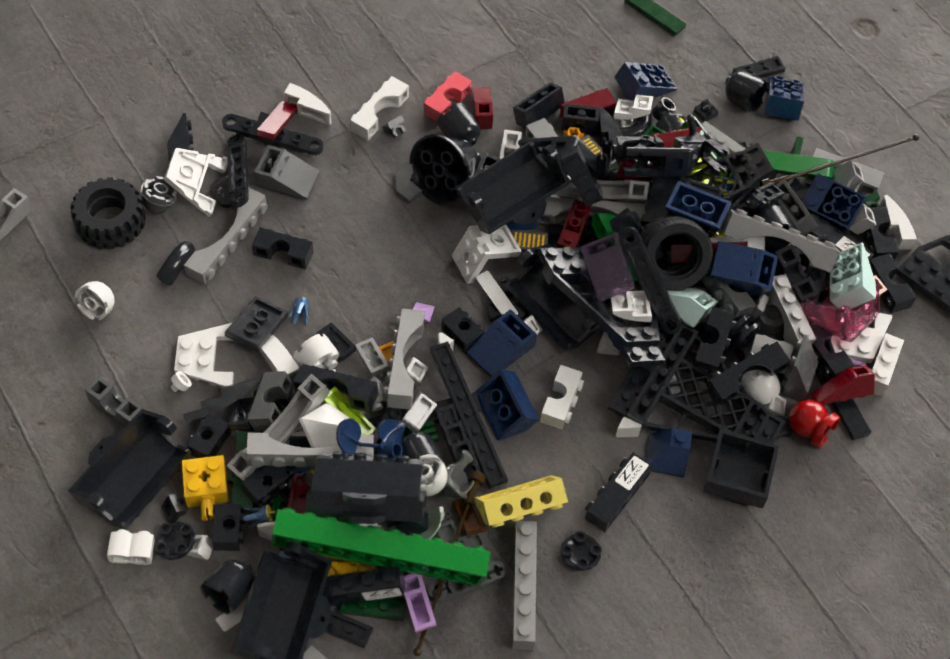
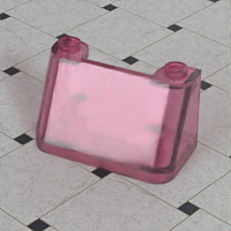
M874 279L876 283V299L852 309L846 305H843L841 308L837 307L830 301V281H828L827 292H829V296L819 305H816L812 300L806 301L802 306V310L810 322L842 341L853 342L879 315V280Z

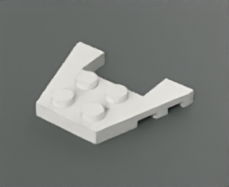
M176 148L173 151L164 180L206 216L210 217L216 200L199 193L207 167L224 174L228 166V157L223 156V158H219L213 154L203 155L198 154L197 151Z
M819 303L817 311L821 315V321L824 322L833 335L829 343L831 352L838 353L844 350L851 360L872 363L890 324L892 315L875 312L873 328L835 322L836 306Z
M232 323L178 336L175 373L180 371L190 379L202 380L215 387L232 385L234 381L233 372H214L217 341H234L225 337V331Z

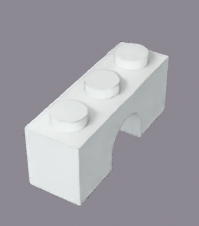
M887 333L880 343L874 359L875 363L872 367V371L875 373L874 394L881 397L889 385L904 342L903 339Z
M560 365L554 380L553 390L561 393L564 397L561 399L547 398L541 414V423L563 430L565 423L569 424L572 416L570 409L571 407L575 408L578 400L576 393L577 391L581 392L584 380H581L583 372Z

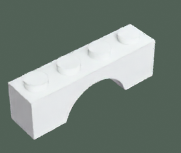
M394 77L385 81L382 87L372 95L371 99L362 105L360 111L351 117V132L369 141L378 131L377 112L386 107L399 108L409 97V85Z

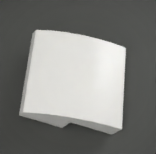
M636 94L635 101L618 99L614 119H634L650 114L653 96Z
M609 285L614 315L633 321H652L650 302L644 291H629V285Z

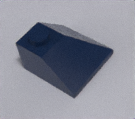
M670 428L650 433L646 461L653 465L651 472L684 478L690 452L692 431Z

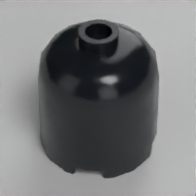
M743 70L735 72L725 81V94L727 98L749 112L751 110L755 112L764 102L762 97L765 92L768 93L769 82Z
M463 103L450 106V111L445 115L442 113L437 119L436 124L445 136L459 140L464 139L474 146L481 133L478 122Z
M770 204L765 207L761 206L753 214V217L754 215L760 216L765 219L764 222L769 224L773 221L783 225V229H795L787 213L780 205ZM763 236L765 237L766 251L768 248H774L776 251L790 244V242L781 238Z
M410 433L400 443L403 449L402 455L408 456L409 459H420L419 457L422 455L432 454L438 456L444 463V459L435 441L426 433Z
M238 560L225 561L201 584L200 589L206 599L210 597L215 602L213 607L226 615H229L230 612L233 613L250 593L255 578L252 567L248 563H242Z

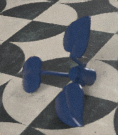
M344 419L337 426L336 439L339 448L346 454H354L358 445L377 448V454H386L390 458H396V456L402 455L403 449L400 443L407 425L397 420L382 421L377 431L381 443L372 444L359 441L361 429L358 422L353 419Z

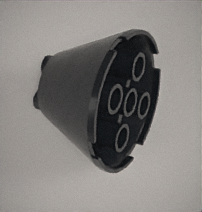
M439 134L426 135L420 138L411 150L410 164H412L414 173L411 175L416 186L422 190V194L427 199L439 205H452L460 201L455 187L474 176L481 156L464 139L459 140Z

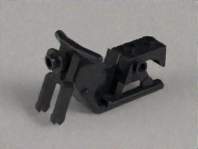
M690 114L687 116L689 136L675 137L672 148H664V141L655 134L654 137L649 135H642L641 137L617 136L616 145L612 146V155L615 156L617 165L626 160H637L631 168L623 167V176L688 177L700 157L702 162L716 174L725 173V167L711 158V150L713 149L721 156H724V154L728 155L729 150L710 136V133L704 136L699 134L694 116ZM648 162H651L653 168L643 167L648 166Z
M574 135L519 139L518 141L520 147L528 142H533L538 155L544 161L542 149L539 147L552 145L561 159L562 152L578 145L586 159V164L592 177L595 176L597 180L620 181V178L617 177V169L614 167L610 169L613 144L611 138L609 142L606 141V137L602 139V157L601 152L596 156L579 137Z

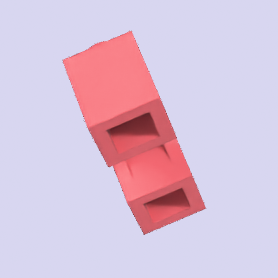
M455 71L446 78L440 87L435 89L430 97L425 99L423 104L424 115L437 122L442 113L445 115L450 111L451 102L449 99H455L462 103L472 91V81Z

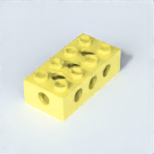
M551 475L476 497L475 501L483 522L489 526L492 525L494 528L504 525V521L510 519L512 522L524 519L523 515L531 513V516L542 514L543 510L551 508V510L562 508V504L567 503L568 499L562 478Z

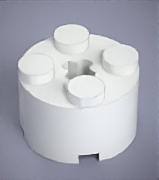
M318 334L306 340L301 345L303 349L300 352L296 350L293 356L300 367L306 364L332 370L338 365L336 360L339 357V352L325 334H323V337Z

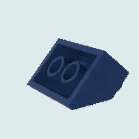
M678 181L665 206V210L719 231L727 217L732 202Z
M501 369L475 391L497 439L500 441L527 431L540 420L516 372Z

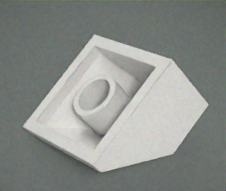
M325 403L299 418V421L311 448H322L338 444L336 439L337 426L339 422L350 418Z

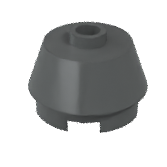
M155 176L154 179H146L141 186L143 205L146 209L155 213L165 212L176 202L177 190L164 180V177Z
M766 304L763 313L754 319L751 324L760 322L763 325L759 335L771 336L784 331L782 314L778 307L773 304Z

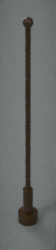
M914 134L910 138H906L885 146H881L863 153H859L790 176L784 175L772 180L766 178L760 181L759 184L760 187L769 182L776 185L783 179L789 182L790 179L808 173H812L830 166H834L912 140L917 141L919 140V135Z
M471 471L468 481L470 483L474 481V486L468 492L467 499H465L466 506L453 542H458L469 507L473 504L478 487L484 485L486 476L481 472ZM442 579L439 581L431 604L433 612L444 582ZM427 629L422 630L417 648L413 650L415 656H420L422 653L421 647Z

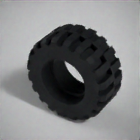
M107 177V179L99 178L95 182H88L86 187L83 186L78 190L79 194L76 193L70 206V213L76 232L84 242H87L92 247H95V245L100 249L105 247L115 249L114 247L116 246L123 247L125 243L132 242L135 236L138 237L141 229L145 226L146 214L142 198L137 188L133 187L129 182L125 183L124 180L119 178L114 180L113 177ZM107 207L124 209L118 216L112 219L100 220L94 218L98 211Z

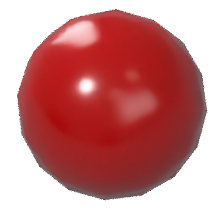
M811 399L796 403L789 415V422L794 432L803 438H812L811 445L818 449L827 442L828 438L826 435L831 429L835 431L841 420L835 412L828 415L827 409L820 402Z

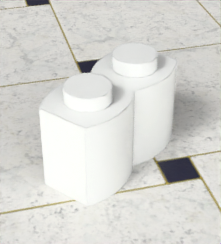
M127 530L111 532L107 552L108 561L118 564H151L155 545L154 535L147 531H139L133 534Z

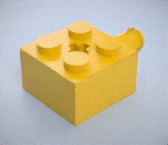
M224 455L182 460L184 497L187 507L201 506V519L208 521V513L210 520H213L215 518L214 504L229 503Z

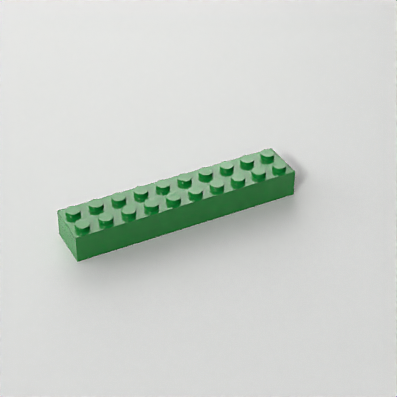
M290 508L278 509L270 546L284 548L287 542H294L321 556L381 568L400 566L402 572L478 587L487 577L490 551H485V548L480 546L470 548L465 547L460 542H452L450 544L443 542L439 538H431L429 540L422 538L419 534H410L409 536L401 534L399 530H380V527L375 525L364 527L359 526V523L339 522L334 517H325L324 519L316 517L317 515L314 513L305 512L304 514H299Z

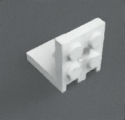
M506 224L491 234L480 231L478 225L469 226L454 250L452 257L466 283L470 284L475 281L476 276L479 275L488 259L519 257L522 251Z

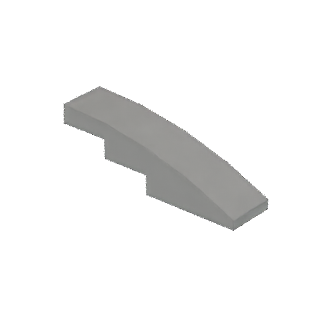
M373 337L355 344V348L370 380L374 378L380 380L385 391V387H389V384H387V373L390 372L389 364Z

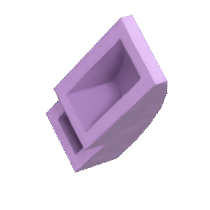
M410 574L405 576L406 592L404 595L415 631L419 632L437 626L422 575Z

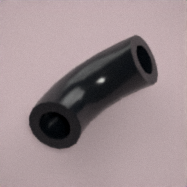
M650 112L648 115L635 118V123L632 126L619 127L622 136L641 137L652 125V113Z
M188 241L178 244L156 274L157 278L165 284L173 285L184 268V264L195 252L194 245Z

